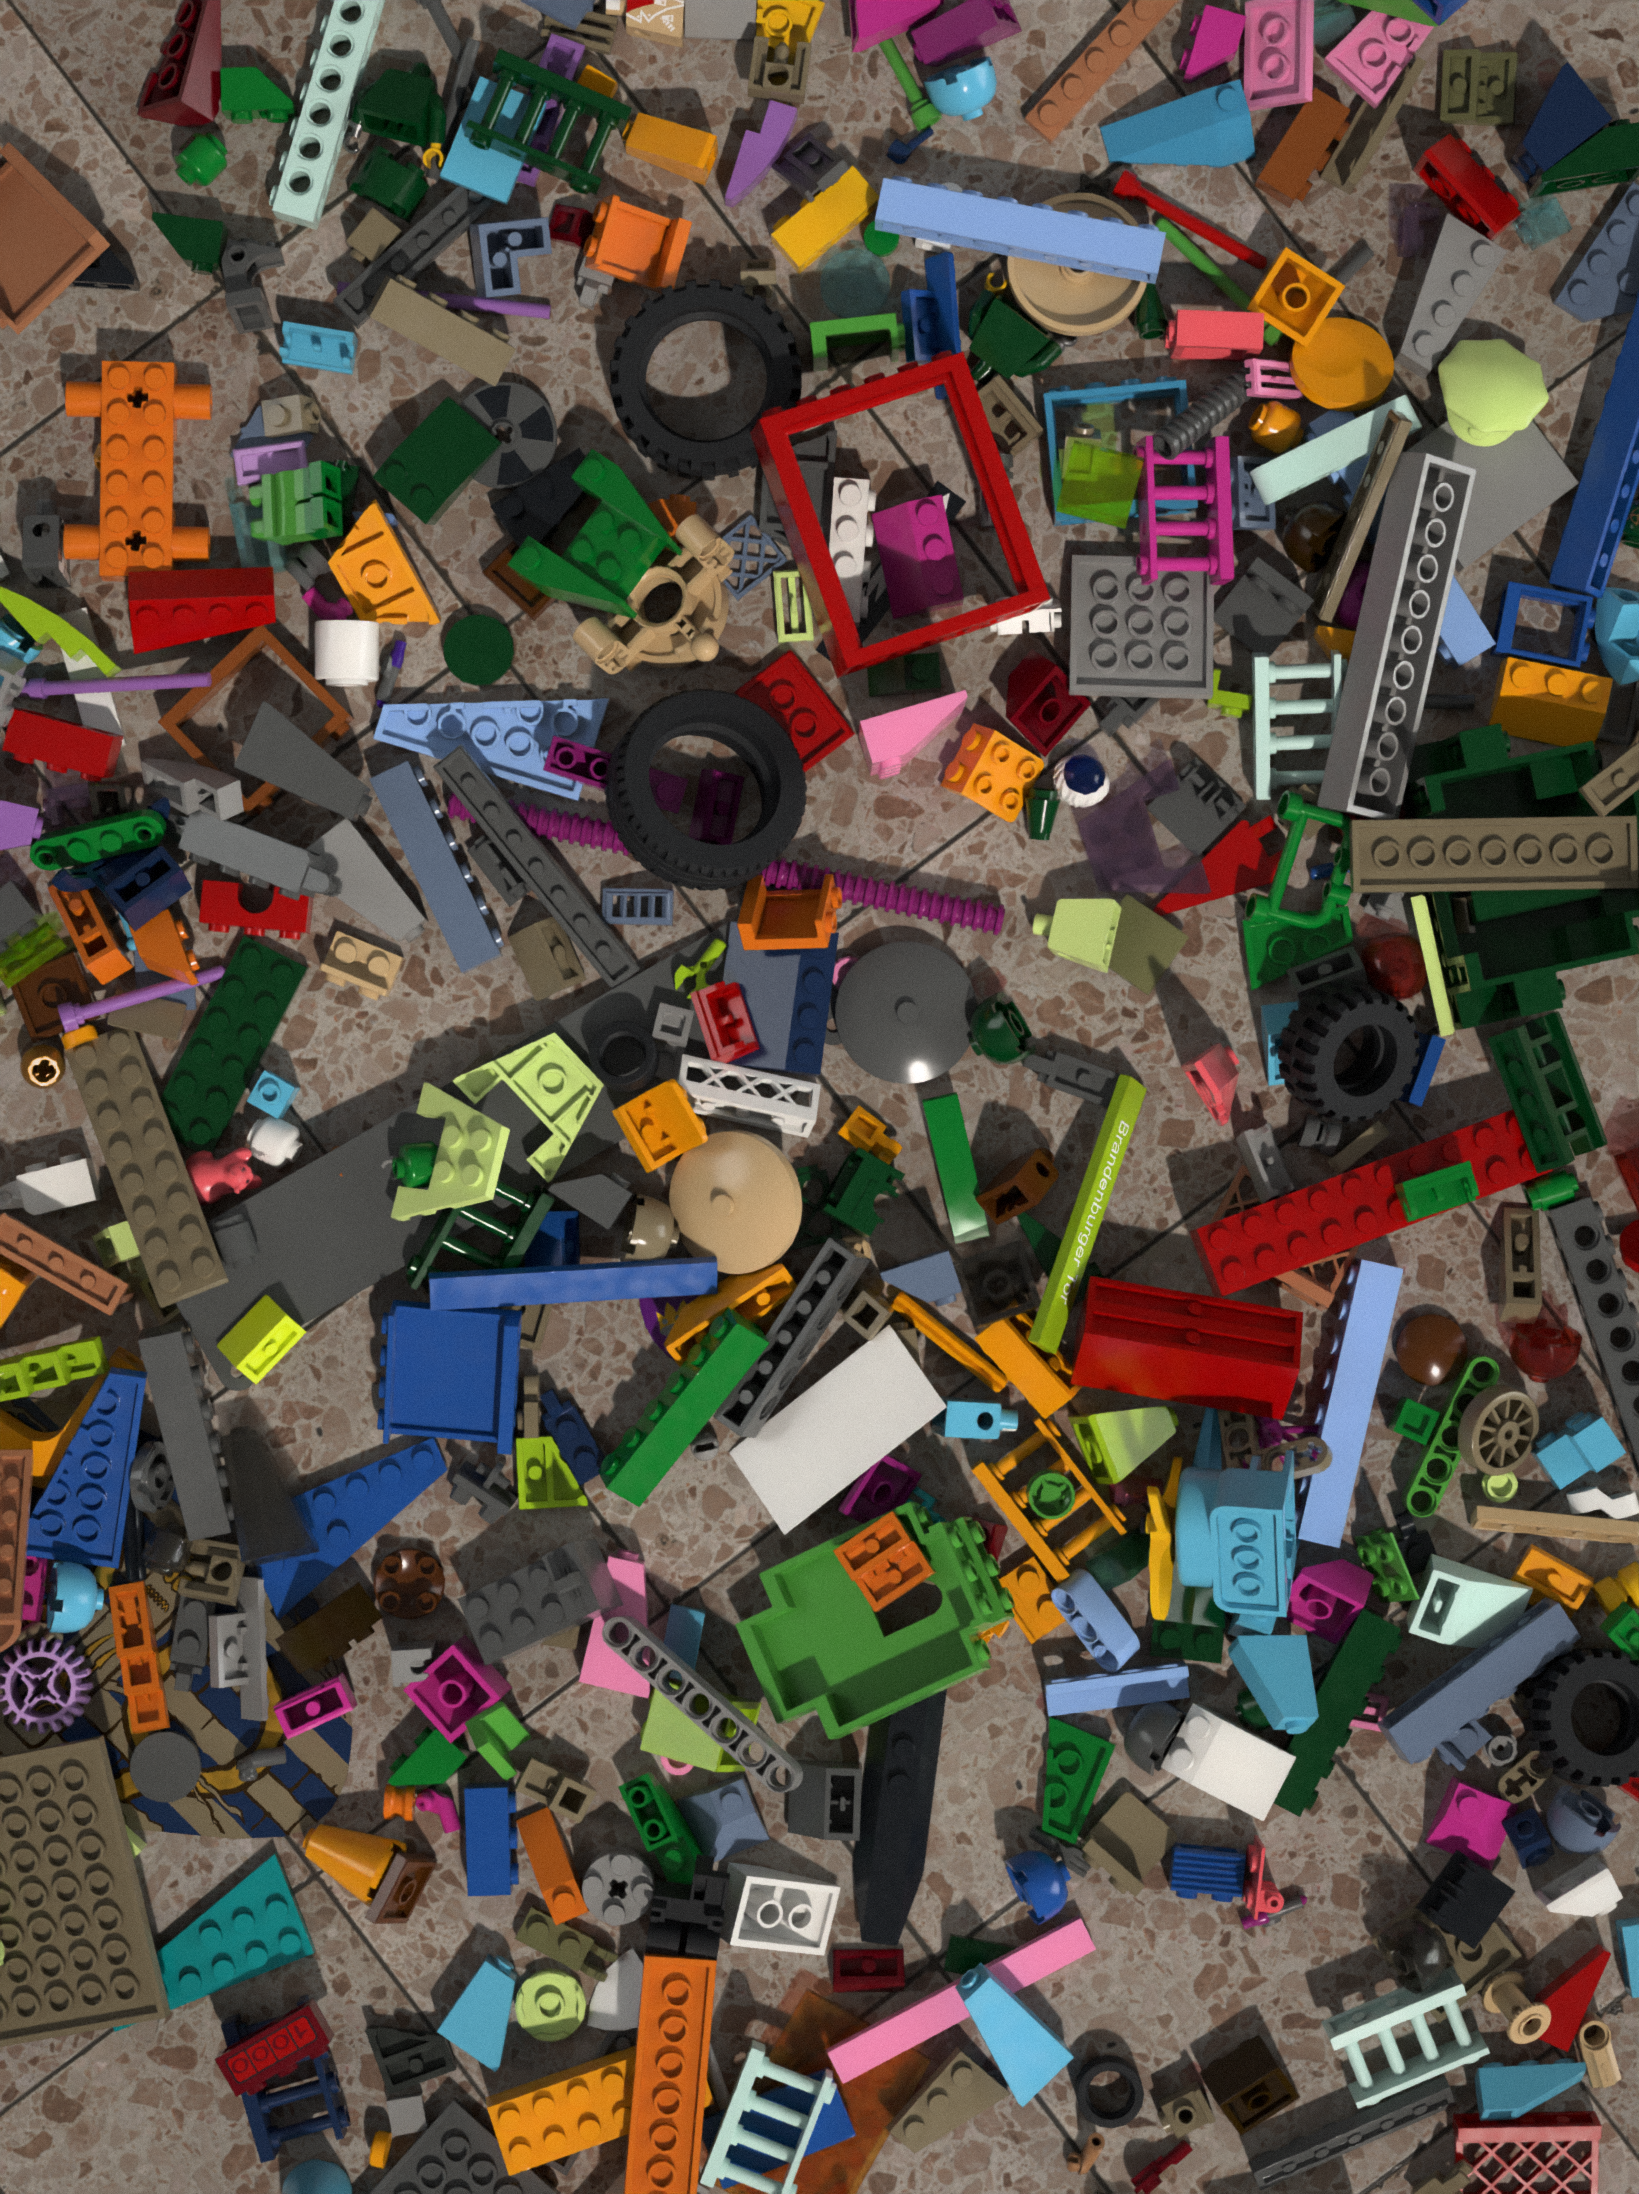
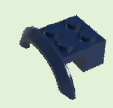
M167 797L159 798L147 805V809L158 812L167 822L171 808ZM141 829L143 833L151 834L148 830ZM156 845L103 858L79 869L62 868L52 879L53 885L58 890L64 892H79L96 886L134 931L138 930L192 889L181 867L162 845L160 847Z

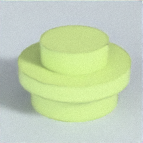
M1512 1471L1499 1476L1485 1473L1482 1478L1481 1487L1488 1499L1493 1502L1503 1503L1514 1497L1517 1492L1518 1482Z

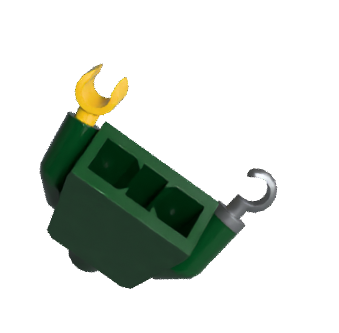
M421 62L413 63L409 72L390 68L385 70L379 79L360 89L349 126L353 128L352 132H348L343 139L345 150L350 154L359 152V148L351 149L349 141L351 137L360 138L361 130L425 147L427 142H430V148L423 154V162L426 167L431 169V159L433 156L439 155V169L442 170L447 156L441 151V143H445L447 118L443 98L436 92L435 83L430 78L432 75L431 69Z
M994 273L988 274L984 290L980 292L969 311L967 335L972 341L969 349L980 357L970 372L972 377L982 385H987L996 372H999L1007 379L1013 375L1024 378L1041 372L1049 367L1065 351V346L1072 347L1078 341V336H1072V341L1067 340L1063 336L1059 339L1053 338V334L1034 322L1024 311L1003 296L1007 285L1006 279L1000 287H993L990 282L994 277Z

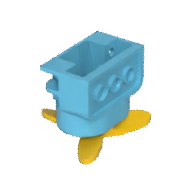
M1286 1450L1282 1471L1261 1470V1457L1253 1455L1249 1469L1226 1468L1224 1471V1469L1187 1467L1181 1473L1183 1458L1174 1456L1169 1469L1164 1495L1161 1497L1157 1487L1147 1486L1150 1513L1142 1512L1140 1520V1533L1145 1534L1146 1532V1534H1150V1605L1153 1618L1164 1621L1168 1614L1175 1562V1541L1177 1574L1181 1584L1184 1586L1213 1588L1214 1602L1225 1612L1287 1617L1297 1559L1293 1451Z

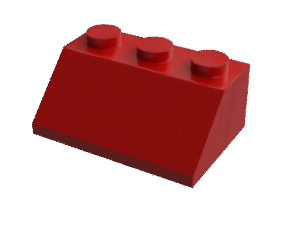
M1448 134L1423 153L1413 171L1455 218L1493 241L1520 216L1521 212L1518 210L1519 203L1511 193L1501 191L1494 183L1495 177L1485 165L1481 164L1479 166L1470 156L1472 154L1470 148L1462 139H1455L1451 134Z

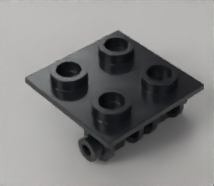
M1456 1849L1415 1908L1425 1914L1433 1923L1442 1926L1468 1946L1475 1949L1516 1891Z

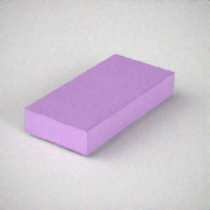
M304 440L233 449L237 484L239 487L262 483L261 475L270 473L274 475L281 471L308 467Z

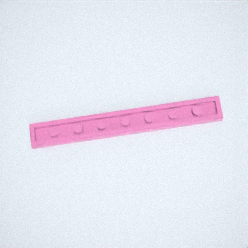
M1078 1915L984 1966L1015 1993L1096 1950ZM961 1978L825 2049L842 2083L844 2084L970 2017L966 2006L955 1988L960 1983Z

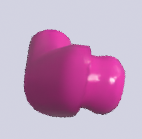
M316 587L311 588L302 596V599L321 620H347L346 617L353 613V607L348 600L340 598L335 604L328 602Z

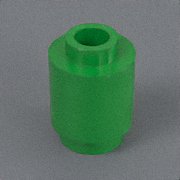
M1561 1167L1530 1179L1529 1183L1523 1185V1191L1531 1211L1540 1209L1541 1212L1575 1201L1574 1193L1579 1192V1187L1573 1172L1567 1173Z

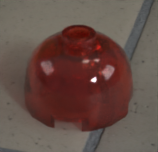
M1396 931L1380 934L1371 940L1360 953L1359 958L1365 967L1368 984L1394 997L1399 1002L1409 1000L1420 993L1428 981L1421 944L1409 934Z
M1536 1319L1535 1324L1516 1323L1515 1328H1511L1509 1339L1511 1360L1521 1372L1528 1375V1378L1534 1382L1546 1383L1549 1382V1379L1564 1376L1576 1365L1580 1354L1582 1336L1577 1330L1565 1324L1563 1331L1545 1327L1547 1324L1546 1319Z

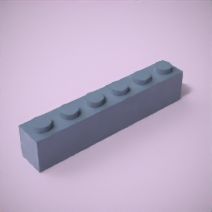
M407 760L370 778L373 789L461 973L465 974L503 956L500 947L505 945L497 927L490 928L484 917L490 912L481 894L474 896L469 886V883L474 881L466 862L458 863L453 851L458 850L459 847L451 831L444 832L438 819L444 816L436 799L428 800L423 787L428 785V782L420 766L418 765L413 768L412 764Z
M1545 1597L1376 1724L1400 1759L1411 1765L1413 1763H1420L1426 1760L1432 1754V1749L1442 1741L1447 1742L1458 1736L1461 1732L1460 1728L1470 1720H1478L1486 1715L1489 1711V1706L1498 1699H1505L1514 1694L1518 1689L1517 1685L1526 1678H1533L1542 1673L1546 1668L1545 1664L1554 1657H1561L1570 1652L1574 1647L1573 1643L1580 1639L1581 1636L1559 1602Z

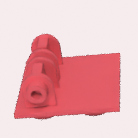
M1254 1835L1253 1845H1247L1245 1862L1246 1866H1249L1250 1878L1243 1882L1242 1901L1245 1902V1907L1248 1908L1254 1920H1258V1912L1277 1913L1284 1905V1899L1276 1885L1271 1881L1262 1880L1266 1848L1258 1835Z

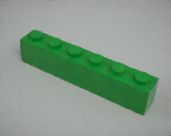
M729 1307L721 1316L713 1320L708 1333L701 1342L691 1348L686 1361L678 1371L673 1372L669 1376L666 1386L656 1399H652L647 1404L644 1414L637 1423L627 1429L622 1442L613 1453L608 1454L603 1460L598 1472L606 1489L638 1507L642 1505L769 1345V1341L760 1326Z

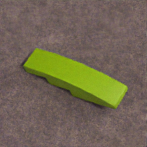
M0 586V602L36 642L44 645L49 639L53 638L66 654L76 662L87 654L109 678L115 677L122 670L95 642L66 620L27 597Z
M100 1336L67 1342L1 1359L0 1402L27 1397L35 1391L64 1386L72 1380L105 1374L110 1370V1366Z

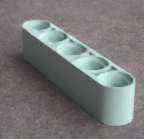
M1407 395L1398 397L1252 470L1249 474L1265 506L1371 455L1390 409L1402 412L1413 423L1408 436L1420 430L1422 425Z

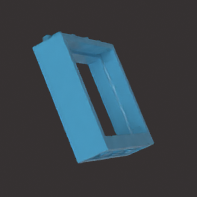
M1166 375L1155 378V383L1141 384V379H1126L1120 381V386L1106 387L1105 382H1094L1085 384V389L1070 390V386L1063 385L1060 388H1050L1049 393H1043L1042 409L1054 526L1139 518L1138 499L1064 506L1055 409L1173 398L1176 417L1188 407L1186 380H1177L1176 376L1167 377ZM1192 445L1185 450H1193ZM1180 465L1181 485L1196 486L1194 465ZM1155 500L1156 517L1195 513L1198 509V500Z

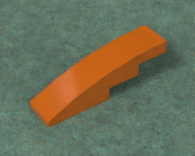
M140 1581L108 1587L116 1654L121 1663L124 1695L128 1697L132 1732L138 1734L170 1728L160 1657L145 1582Z

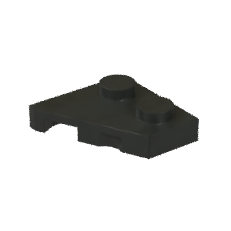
M370 2025L365 2029L388 2094L452 2072L457 2068L447 2039L437 2032Z

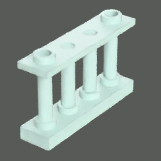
M1331 650V663L1275 665V661H1269V656L1266 652L1252 653L1253 782L1256 800L1271 799V789H1277V786L1302 785L1304 783L1306 785L1322 784L1325 770L1277 771L1276 768H1270V754H1276L1277 750L1330 749L1342 695V680H1345L1348 669L1347 659H1341V653L1338 650ZM1331 677V699L1276 700L1275 697H1269V683H1275L1276 679ZM1331 713V734L1276 736V732L1270 733V719H1276V715Z
M1453 1966L1321 2021L1334 2051L1342 2047L1346 2051L1357 2081L1347 2086L1358 2109L1366 2105H1374L1385 2097L1461 2065L1474 2063L1480 2057L1490 2054L1480 2032L1476 2030L1469 2033L1456 2001L1466 1996L1467 1993ZM1443 2006L1456 2039L1436 2047L1423 2014ZM1410 2020L1423 2053L1403 2061L1390 2028ZM1377 2034L1390 2067L1370 2075L1357 2042Z
M752 2040L703 2166L700 2183L713 2188L717 2178L723 2180L724 2177H727L768 2194H796L798 2185L794 2184L793 2181L823 2103L830 2105L837 2084L832 2082L833 2071L826 2068L821 2082L769 2062L770 2058L764 2056L766 2045ZM763 2076L815 2095L809 2114L805 2115L756 2096L757 2092L751 2090L755 2078L759 2077L762 2079ZM752 2109L802 2129L795 2149L744 2130V2125L738 2123L743 2110L750 2112ZM739 2143L788 2162L789 2165L782 2183L730 2163L731 2159L725 2157L729 2145L736 2146Z

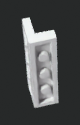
M682 1054L677 1083L687 1092L688 1102L694 1113L808 1138L817 1118L820 1084ZM688 1067L702 1070L708 1079L702 1083L686 1080ZM726 1076L735 1077L743 1087L736 1091L730 1090L720 1080ZM761 1083L770 1085L777 1095L772 1098L762 1097L755 1087ZM795 1091L811 1094L809 1107L796 1104L789 1095Z

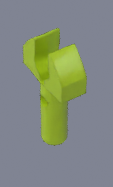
M715 938L694 966L686 968L681 964L674 976L675 990H678L684 979L691 978L693 975L697 976L695 979L696 987L690 993L710 986L706 983L705 974L726 948L725 942Z

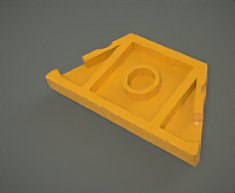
M376 499L371 501L328 560L331 570L359 620L378 622L379 624L382 622H390L392 624L429 622V625L440 623L441 616L380 505Z

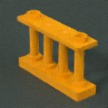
M1036 1416L1032 1419L1039 1428L1036 1433L997 1463L991 1462L986 1466L983 1460L980 1459L970 1468L1054 1579L1060 1584L1070 1576L1065 1568L1070 1564L1068 1560L1113 1526L1121 1536L1127 1531L1121 1524L1127 1519L1114 1503L1108 1507L1056 1440L1061 1434L1048 1418L1042 1422ZM1049 1441L1061 1458L1047 1469H1055L1063 1474L1071 1470L1082 1484V1487L1075 1492V1503L1071 1511L1064 1517L1058 1519H1045L1042 1517L1040 1520L1035 1518L1029 1522L1022 1512L1027 1507L1025 1503L1028 1502L1026 1496L1027 1485L1017 1492L1013 1490L1008 1494L1000 1482L1005 1479L1003 1475ZM1092 1498L1105 1515L1062 1548L1056 1547L1051 1550L1043 1540L1048 1536L1047 1532Z

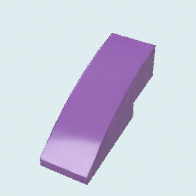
M770 100L760 134L749 130L745 131L725 195V206L733 208L771 170V166L780 157L798 117L796 107Z

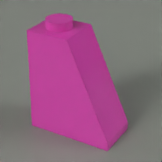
M848 0L852 52H861L932 20L939 5L944 4V0Z

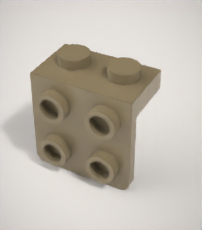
M1125 1791L1079 1841L1082 1850L1085 1851L1081 1856L1095 1870H1098L1100 1867L1104 1868L1111 1875L1108 1881L1122 1894L1129 1891L1136 1897L1145 1887L1142 1879L1176 1843L1177 1834L1133 1793Z

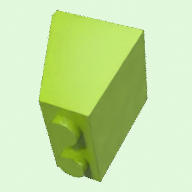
M669 1680L671 1687L676 1690L682 1685V1682ZM655 1687L652 1688L649 1695L650 1710L648 1718L642 1725L640 1732L642 1740L640 1750L713 1772H745V1768ZM719 1692L755 1725L757 1724L762 1702ZM699 1694L695 1701L699 1712L705 1714L709 1709V1700L703 1694ZM726 1718L722 1723V1730L726 1736L732 1738L736 1733V1724L730 1718Z

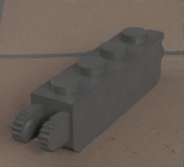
M200 810L189 814V817L170 814L167 819L164 835L178 842V848L190 852L188 859L207 866H209L210 861L220 864L218 870L235 877H239L240 872L250 875L248 882L266 889L269 888L270 883L280 887L279 894L295 900H299L300 895L314 898L315 893L334 897L341 894L340 892L343 890L341 878L324 872L326 863L323 856L228 819L219 821Z

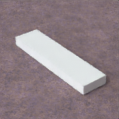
M87 607L58 615L99 646ZM61 648L70 680L108 678L87 654L76 662ZM112 692L74 694L83 725L122 735L124 737L121 747L127 745Z

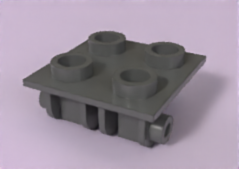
M1195 757L1146 809L1187 849L1198 857L1240 814L1246 805Z

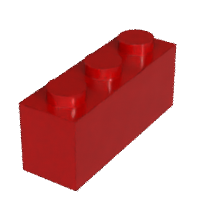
M14 708L13 716L8 723L2 750L14 753L12 759L16 761L34 764L35 759L47 762L46 769L67 773L69 768L81 772L80 778L101 783L102 778L114 777L124 736L29 709Z

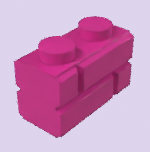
M342 1672L296 1693L295 1696L291 1695L278 1701L273 1708L287 1739H290L352 1711L358 1704Z

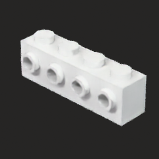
M834 477L829 552L856 628H859L860 618H867L869 597L862 596V583H870L871 561H864L865 547H872L874 526L867 525L868 511L875 512L876 490H869L870 480Z

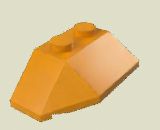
M783 1263L771 1264L750 1273L731 1274L717 1284L718 1294L700 1295L683 1307L664 1342V1346L678 1366L681 1367L686 1361L691 1348L701 1342L708 1333L713 1320L721 1316L727 1307L760 1326L766 1335L798 1285Z

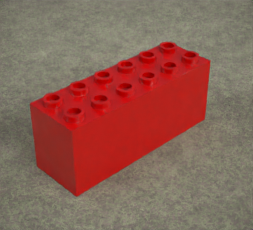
M1090 1276L1076 1326L1070 1384L1283 1420L1300 1371L1303 1312Z

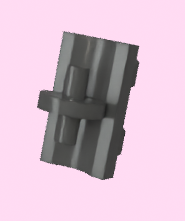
M466 1460L452 1479L454 1485L450 1498L461 1505H466L472 1495L484 1502L478 1514L482 1519L493 1524L502 1515L506 1516L517 1500L518 1494L508 1488L511 1481L500 1474L505 1466L502 1462L498 1461L494 1469H492L483 1462L476 1467Z

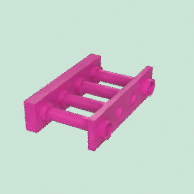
M1153 436L1143 437L1132 450V465L1134 468H1137L1140 553L1136 557V572L1138 575H1141V585H1149L1157 580L1158 571H1205L1207 575H1210V585H1225L1234 579L1229 436H1215L1205 443V447L1202 450H1184L1173 460L1165 459L1156 450H1153ZM1154 464L1202 465V468H1206V482L1203 486H1155ZM1155 500H1203L1204 504H1207L1208 518H1205V521H1156ZM1157 536H1204L1205 539H1209V553H1207L1206 557H1157Z

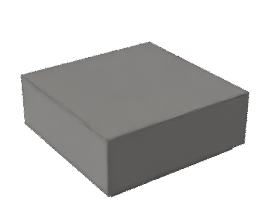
M423 2092L387 2098L386 2103L392 2137L421 2132L428 2128Z

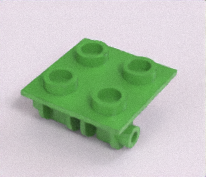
M1379 1527L1372 1530L1369 1535L1354 1537L1358 1546L1357 1553L1360 1560L1366 1565L1368 1572L1374 1574L1371 1587L1381 1603L1420 1599L1392 1532H1385L1384 1527Z

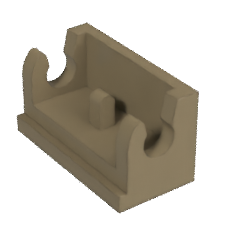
M999 374L978 391L993 437L1006 454H1012L1015 458L1042 436L1044 429Z

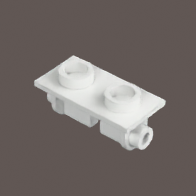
M1050 595L1051 599L1039 609L990 626V632H997V635L1021 634L1022 620H1029V633L1054 632L1055 628H1061V613L1054 614V612H1062L1059 598L1053 599V596ZM1001 597V598H998V599H996V602L1001 601V600H1004V599H1007V598H1010V597Z

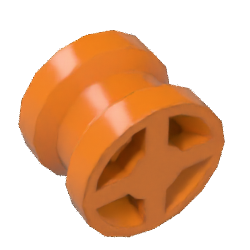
M386 1784L383 1806L384 1820H392L394 1817H403L405 1821L414 1820L415 1785L397 1788L391 1784Z

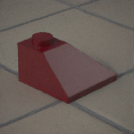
M1031 649L1009 675L1006 718L1042 756L1046 757L1088 709L1091 703L1083 695H1069V678L1056 664Z

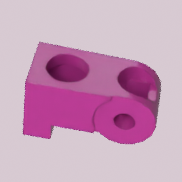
M27 1556L23 1620H42L44 1582L48 1568V1559Z

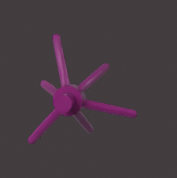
M1253 1415L1260 1427L1257 1430L1260 1449L1262 1447L1265 1449L1280 1445L1283 1439L1287 1442L1298 1440L1290 1435V1433H1317L1318 1425L1281 1426L1278 1419L1272 1421L1268 1417ZM1312 1449L1311 1456L1317 1459V1454H1319V1452ZM1279 1456L1282 1464H1284L1285 1456ZM1244 1459L1243 1468L1247 1469L1248 1465L1246 1464Z

